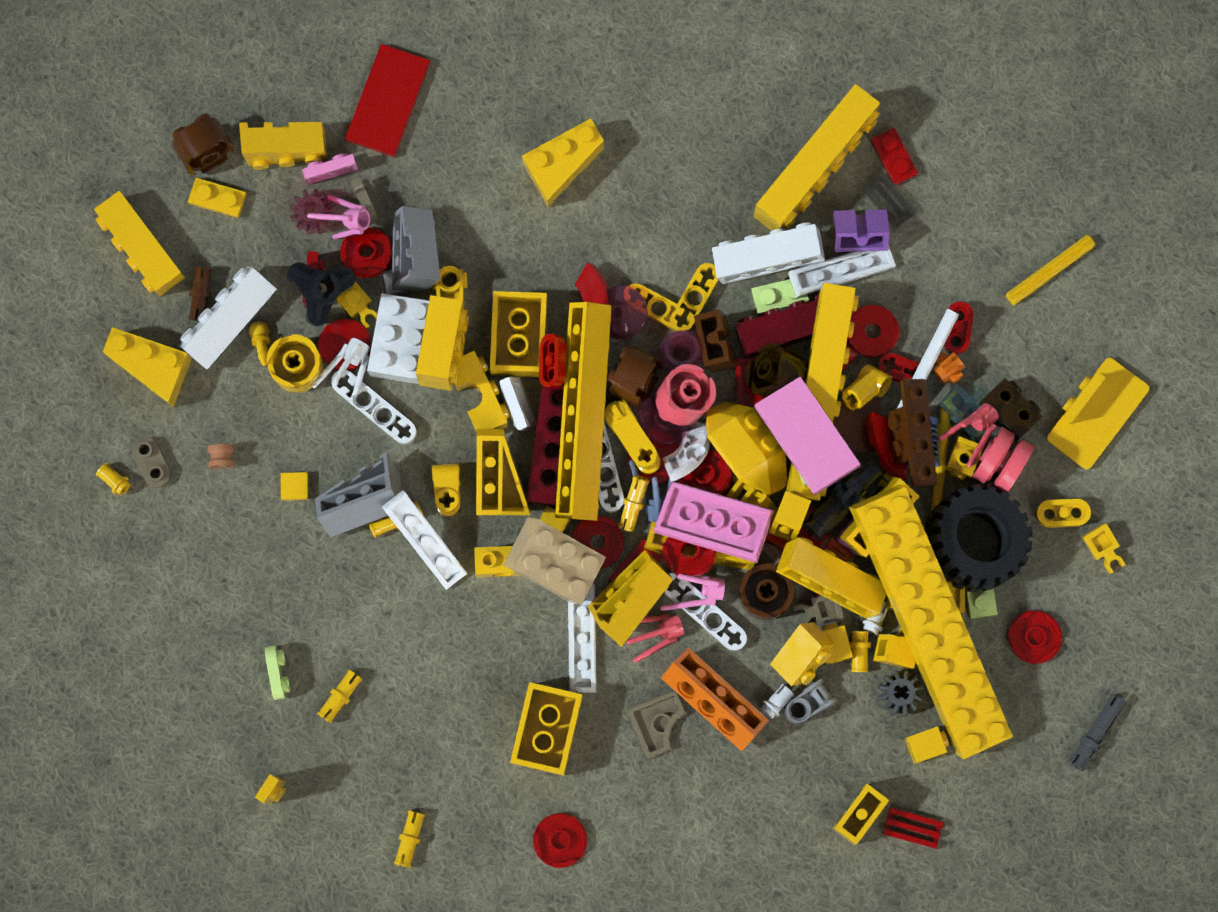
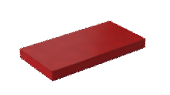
M381 44L347 131L345 141L395 158L428 71L430 60Z

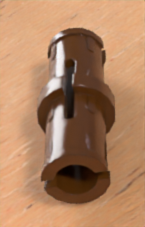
M195 267L193 290H190L189 294L192 297L189 320L196 321L197 311L199 310V317L206 309L207 299H210L211 293L208 292L212 272L210 268L204 267L202 278V267Z

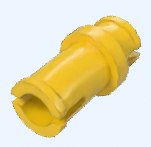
M851 631L852 642H849L853 655L851 672H868V648H871V642H868L869 632Z

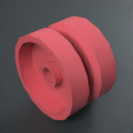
M1001 427L993 441L989 442L978 460L980 463L972 477L984 484L991 479L996 471L998 475L993 482V486L996 487L998 493L1002 490L1008 493L1026 465L1035 446L1022 439L1010 451L1009 448L1014 441V433Z

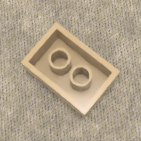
M528 517L503 566L568 602L582 605L606 557L543 521Z

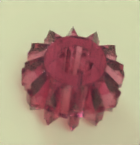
M317 189L312 191L311 196H309L307 190H303L304 198L294 197L298 205H290V211L294 212L290 216L291 221L297 222L296 228L298 230L305 227L307 234H311L313 227H315L317 233H321L320 225L323 224L329 228V221L308 218L307 209L311 207L314 210L315 207L317 213L334 214V212L330 211L334 207L333 202L327 201L328 195L326 193L319 196Z

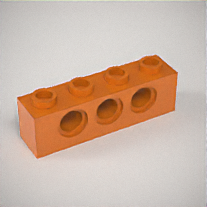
M689 647L671 664L661 677L663 681L740 751H743L769 722L760 711Z

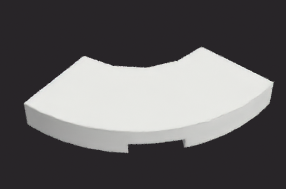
M706 426L681 433L682 441L679 448L663 458L664 466L671 482L692 472L706 457L710 447Z

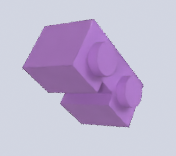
M887 209L866 210L865 215H855V210L834 211L833 239L835 252L888 251L889 224Z

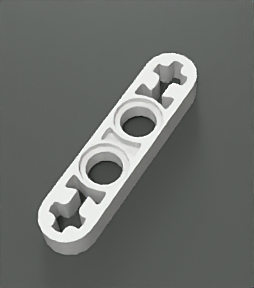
M346 370L341 378L350 377L348 382L354 388L357 377ZM337 372L334 373L331 384L341 397L398 443L407 445L415 440L417 436L416 427L403 414L363 382L361 383L358 395L362 392H367L372 398L367 406L358 405V395L352 394L351 398H349L347 395L351 391L345 386L338 388L339 382L333 383ZM381 409H388L391 411L392 417L390 421L381 423L377 420V413ZM397 417L401 418L397 423L402 428L411 427L409 429L411 434L409 438L406 436L399 438L400 432L394 426L392 431L388 429L395 423Z
M604 422L602 443L606 445L607 450L601 457V469H611L613 478L608 482L600 480L599 501L606 512L615 513L623 507L624 496ZM616 483L617 488H612L613 496L619 497L620 500L616 502L615 507H611L610 504H605L604 500L608 499L607 489L601 492L600 487H609Z
M669 573L673 581L675 579L680 581L678 584L680 589L683 591L686 587L691 589V591H688L683 596L681 602H686L690 596L706 599L691 583L679 579L674 573ZM666 590L664 592L674 603H680L676 599L680 596V593L676 590L671 592ZM701 605L695 611L681 608L730 651H738L744 647L747 640L745 631L716 605ZM712 613L718 614L722 619V624L715 629L710 628L706 623L707 616ZM726 622L731 624V627L727 629L732 634L736 632L741 634L739 637L741 644L734 643L730 645L728 643L730 639L725 633H723L722 637L717 635V633L723 630Z

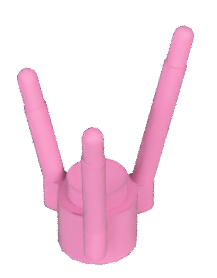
M327 195V199L350 209L345 211L343 215L307 214V217L312 219L342 221L344 226L350 229L334 234L332 236L333 239L354 234L362 235L370 224V214L366 210L365 205H356L332 195Z
M679 574V579L702 584L701 595L706 596V599L662 605L660 609L665 611L700 605L715 606L716 600H723L725 579L705 575L695 577Z

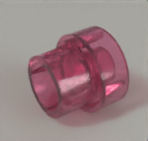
M679 330L668 334L661 342L659 348V358L663 360L662 368L669 374L673 369L683 364L701 367L703 358L699 338L689 330ZM678 348H685L689 352V357L685 360H678L675 358L674 352Z

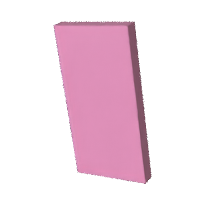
M801 377L755 404V409L814 495L860 467L859 461Z
M671 482L654 527V532L757 563L774 516V510L677 482Z

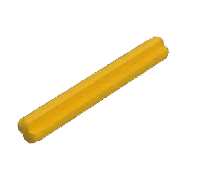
M1089 235L1082 237L1007 292V300L1012 305L1019 303L1094 248V240Z

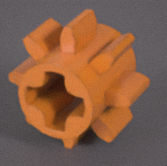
M943 351L938 356L932 372L940 383L945 384L949 381L953 385L964 376L961 370L965 366L955 353L952 352L947 356Z

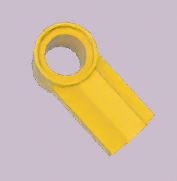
M870 364L865 365L861 369L857 380L842 393V399L846 403V407L853 411L857 408L861 409L873 397L884 396L890 388L892 377Z

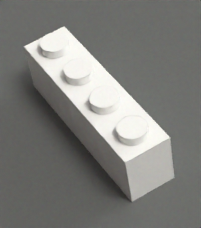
M801 223L795 229L787 231L786 229H775L765 236L749 235L739 242L732 240L719 243V246L712 248L717 278L722 284L825 261L820 230L816 224L812 225L811 223Z
M252 267L241 268L233 277L234 283L228 289H222L216 296L215 300L217 302L211 309L206 308L198 317L200 322L194 329L189 328L180 338L182 342L179 347L205 369H208L277 290Z

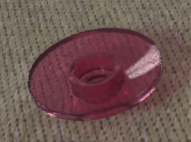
M628 286L610 288L607 290L608 304L611 305L610 336L618 339L631 338L638 334L646 323L648 315L646 302L643 296L634 288ZM618 307L622 310L620 317H617L615 314Z
M655 395L647 398L639 408V425L651 440L669 445L679 442L686 435L689 425H676L661 419L655 403Z

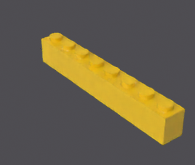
M824 282L819 293L804 383L833 423L834 417H838L840 413L841 401H837L838 390L843 391L845 384V375L841 373L843 364H847L850 349L846 348L847 338H852L854 322H850L852 311L856 312L859 296L855 295L856 288ZM791 462L786 491L790 493L791 491L801 492L807 496L806 499L815 502L820 501L821 496L825 497L827 488L814 495L808 486L803 487L798 471Z
M591 302L569 303L566 376L563 392L555 518L597 521L611 305Z

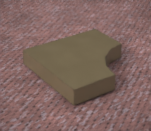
M671 690L626 709L647 760L672 750L670 741L672 728L678 719L687 714L676 691Z

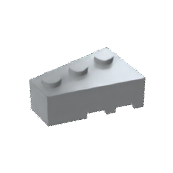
M402 206L393 213L392 290L423 293L441 280L435 237V220L433 219L432 210Z
M387 452L380 455L381 460L368 469L365 466L358 470L360 474L346 483L342 480L315 498L317 519L330 537L388 516L382 506L400 493L402 488L399 471Z

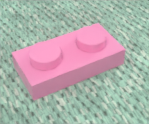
M342 153L334 156L331 161L324 163L322 161H315L308 164L307 168L302 169L307 184L310 185L357 171L358 168L353 154Z

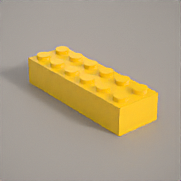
M855 84L757 202L754 218L771 231L775 229L790 230L796 222L797 213L799 211L804 213L812 203L811 199L814 196V192L820 193L829 182L827 179L830 177L831 171L837 173L845 162L844 159L847 156V152L853 153L860 145V139L864 135L863 132L870 133L877 124V118L880 115L878 112L880 102Z

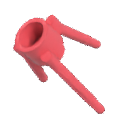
M985 403L969 417L940 435L938 439L942 441L969 424L978 431L985 430L986 432L967 463V467L971 468L988 438L997 429L994 423L998 420V413L993 406Z
M669 613L660 616H647L643 618L640 623H661L657 624V630L627 639L626 644L630 645L659 635L665 640L633 658L635 663L668 644L677 642V637L684 635L682 623L678 615L670 617Z

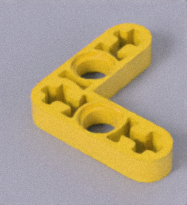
M704 263L697 268L678 304L637 283L631 284L625 289L624 301L630 308L680 334L687 333L695 324L694 316L702 312L719 279L717 278L715 265ZM709 269L712 270L714 279H708L705 283L704 288L709 289L706 292L703 288L693 284L697 282L700 285L703 279V275L700 273L702 271L707 272ZM641 291L640 296L647 300L648 295L652 296L646 310L642 308L644 302L638 299L635 302H631L630 292ZM691 292H698L702 296V302L698 305H691L687 300V296ZM656 302H661L666 306L667 310L661 316H657L651 311L652 305ZM682 305L689 310L696 311L695 315L689 312L687 316L688 326L685 324L682 327L677 326L678 321L675 318H681L685 312V309L681 308Z

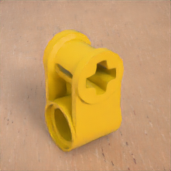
M459 464L432 465L435 504L439 513L444 516H452L460 509L459 487H461V482L459 480ZM445 497H450L451 501H453L448 508H445L444 503H441L445 501Z

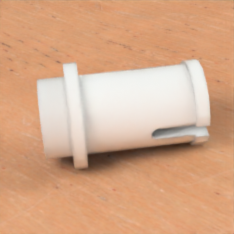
M886 602L883 603L880 614L863 620L864 631L875 636L882 632L883 628L881 626L888 611L885 608Z
M781 684L779 689L767 701L764 700L762 702L761 710L771 719L775 716L779 717V711L795 695L788 687Z

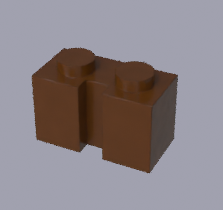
M720 309L695 315L694 319L704 367L711 373L737 367L734 348L725 340V337L731 336L727 316Z

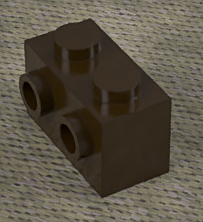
M1005 378L981 400L979 405L987 403L993 406L999 416L996 422L1001 427L1014 433V441L1017 442L1043 416L1040 414L1041 410L1038 405L1032 400L1027 401L1021 395V388L1014 381L1009 382Z

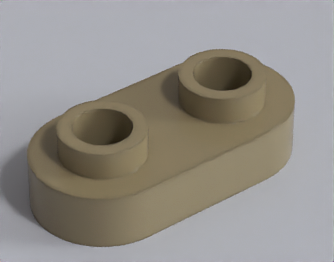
M148 437L136 440L132 446V455L145 482L153 488L166 486L171 479V471L158 444ZM149 446V452L142 455V447ZM157 469L160 470V476L153 478L152 472Z

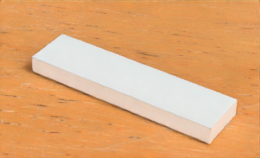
M888 245V251L851 252L825 260L824 262L791 270L788 275L798 298L820 291L821 285L824 282L841 285L896 267Z
M404 490L382 506L446 590L467 574Z
M592 584L582 605L568 602L569 691L574 693H597L596 621L587 607L595 599V584Z

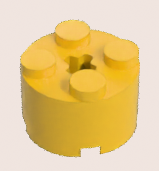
M294 334L276 340L267 353V367L271 377L278 386L289 392L300 393L313 388L312 384L324 369L323 359L317 347L310 339L302 335ZM299 360L300 365L292 368L290 365L291 361L297 362Z

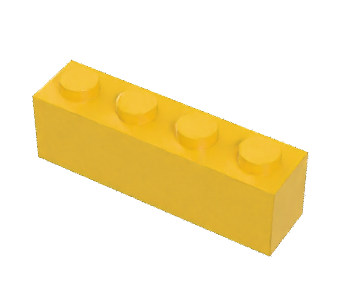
M120 191L94 208L99 216L95 219L104 232L108 229L114 236L110 241L119 252L124 250L129 258L125 261L134 273L137 271L142 273L145 278L141 282L150 294L155 291L160 297L185 278Z
M798 537L786 543L776 570L777 573L865 619L880 614L886 592L877 575L859 570L856 564L842 561L833 552L814 546L813 542L809 539Z

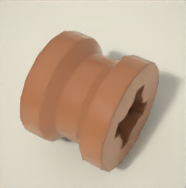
M215 444L207 446V452L210 454L209 469H229L235 467V461L232 459L234 445Z

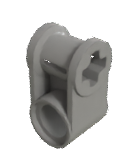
M822 678L803 690V693L786 705L784 715L790 723H803L837 701L823 685L824 680ZM799 704L803 707L804 716L802 718H795L791 714L792 705Z

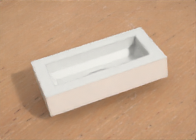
M507 377L501 380L500 390L514 427L517 430L524 431L536 428L537 422L520 377Z

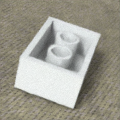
M381 293L367 369L371 377L419 384L416 369L429 301Z

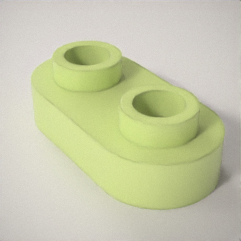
M276 645L265 647V658L274 700L285 699L286 693L290 692L288 677H283L281 666L285 665L284 652L282 649L278 650Z

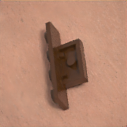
M903 379L900 381L903 407L889 411L888 419L894 465L909 463L912 486H934L937 484L926 380Z

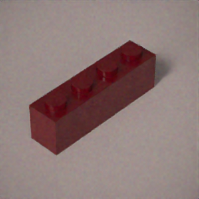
M819 295L814 297V301L805 303L804 300L791 303L789 305L790 308L780 311L779 308L770 309L764 312L765 316L754 318L752 315L740 319L739 324L735 325V332L743 357L749 358L759 355L760 353H757V351L769 343L786 347L812 339Z

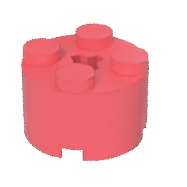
M683 364L673 369L661 381L655 392V403L661 419L681 426L697 422L710 409L716 399V387L712 378H708L703 373L704 370L692 364Z

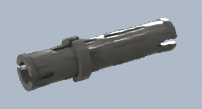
M1111 694L1110 699L1086 736L1080 738V745L1068 761L1071 766L1083 772L1093 754L1099 752L1101 748L1099 745L1127 704L1120 697L1116 698V695Z

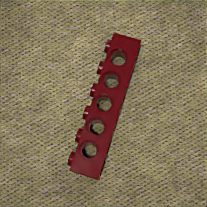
M564 382L558 388H548L542 385L527 495L528 503L556 506L559 456L549 458L546 456L545 451L552 444L560 447L561 430L558 432L550 430L549 423L554 418L562 420L563 405H556L553 403L552 398L555 393L564 392ZM547 471H553L557 474V480L552 485H546L542 482V476Z

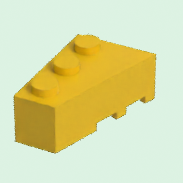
M239 122L242 155L248 166L253 167L255 170L268 169L269 165L279 164L280 167H292L295 165V162L305 161L306 164H310L315 161H321V159H327L325 128L322 122H289L288 126L273 127L272 122H264V127L248 128L247 122Z
M113 327L103 349V353L170 406L174 407L192 360L188 353Z
M504 429L476 430V515H530L528 502Z
M644 550L587 607L599 627L622 647L663 592L668 589L673 579L667 570Z

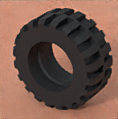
M976 484L968 488H960L936 505L931 511L932 516L926 520L925 527L928 529L926 535L947 582L952 580L954 582L953 587L959 590L967 587L968 592L991 590L1015 577L1021 571L1020 568L1026 565L1029 559L1026 554L1032 550L1033 543L1028 541V538L1033 533L1032 527H1027L1026 521L1029 520L1026 512L1023 514L1018 508L1021 504L1016 499L1014 501L1008 499L1009 493L1004 490L997 493L994 486L987 485L982 488L980 484ZM974 515L981 517L995 530L998 538V551L995 558L991 561L980 562L974 560L960 547L957 539V526L959 520L964 516Z

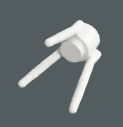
M351 338L349 344H344L340 353L312 384V387L316 388L344 357L345 361L334 377L333 383L336 384L349 364L358 366L360 362L353 394L358 395L366 365L369 362L370 357L367 353L370 347L356 338Z

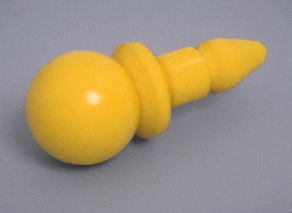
M255 321L249 327V336L252 339V345L257 348L258 359L263 366H266L267 345L270 343V329L265 322Z

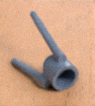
M630 460L629 465L632 474L639 476L634 461ZM653 477V498H650L648 503L645 494L643 513H648V521L657 522L665 497L659 496L657 477Z

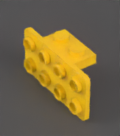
M1106 358L1092 377L1087 375L1078 386L1082 391L1076 398L1071 396L1062 407L1066 412L1046 438L1048 443L1085 470L1093 466L1149 391V386L1112 358Z

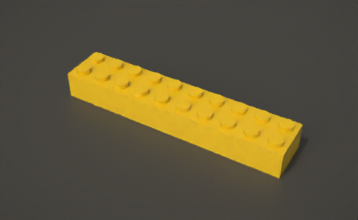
M896 485L850 506V511L955 754L962 759H966L1013 737L906 486Z

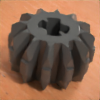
M894 670L892 672L894 681L888 675H885L883 680L888 686L884 684L878 685L877 688L881 691H886V694L877 696V699L884 700L887 698L888 702L882 708L886 710L893 705L892 715L896 716L899 707H901L902 715L907 716V705L911 710L916 711L918 707L913 700L917 702L923 701V697L915 695V692L923 690V686L914 687L913 684L918 681L917 676L913 677L910 681L907 680L909 671L905 670L900 679L898 670ZM904 687L907 691L904 693V695H907L906 699L902 697L897 699L894 696L897 691H894V688L900 689Z

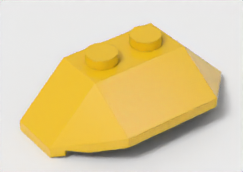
M724 401L710 408L705 413L707 438L740 481L756 490L762 491V494L764 493L768 497L787 487L788 476L785 452L754 408Z

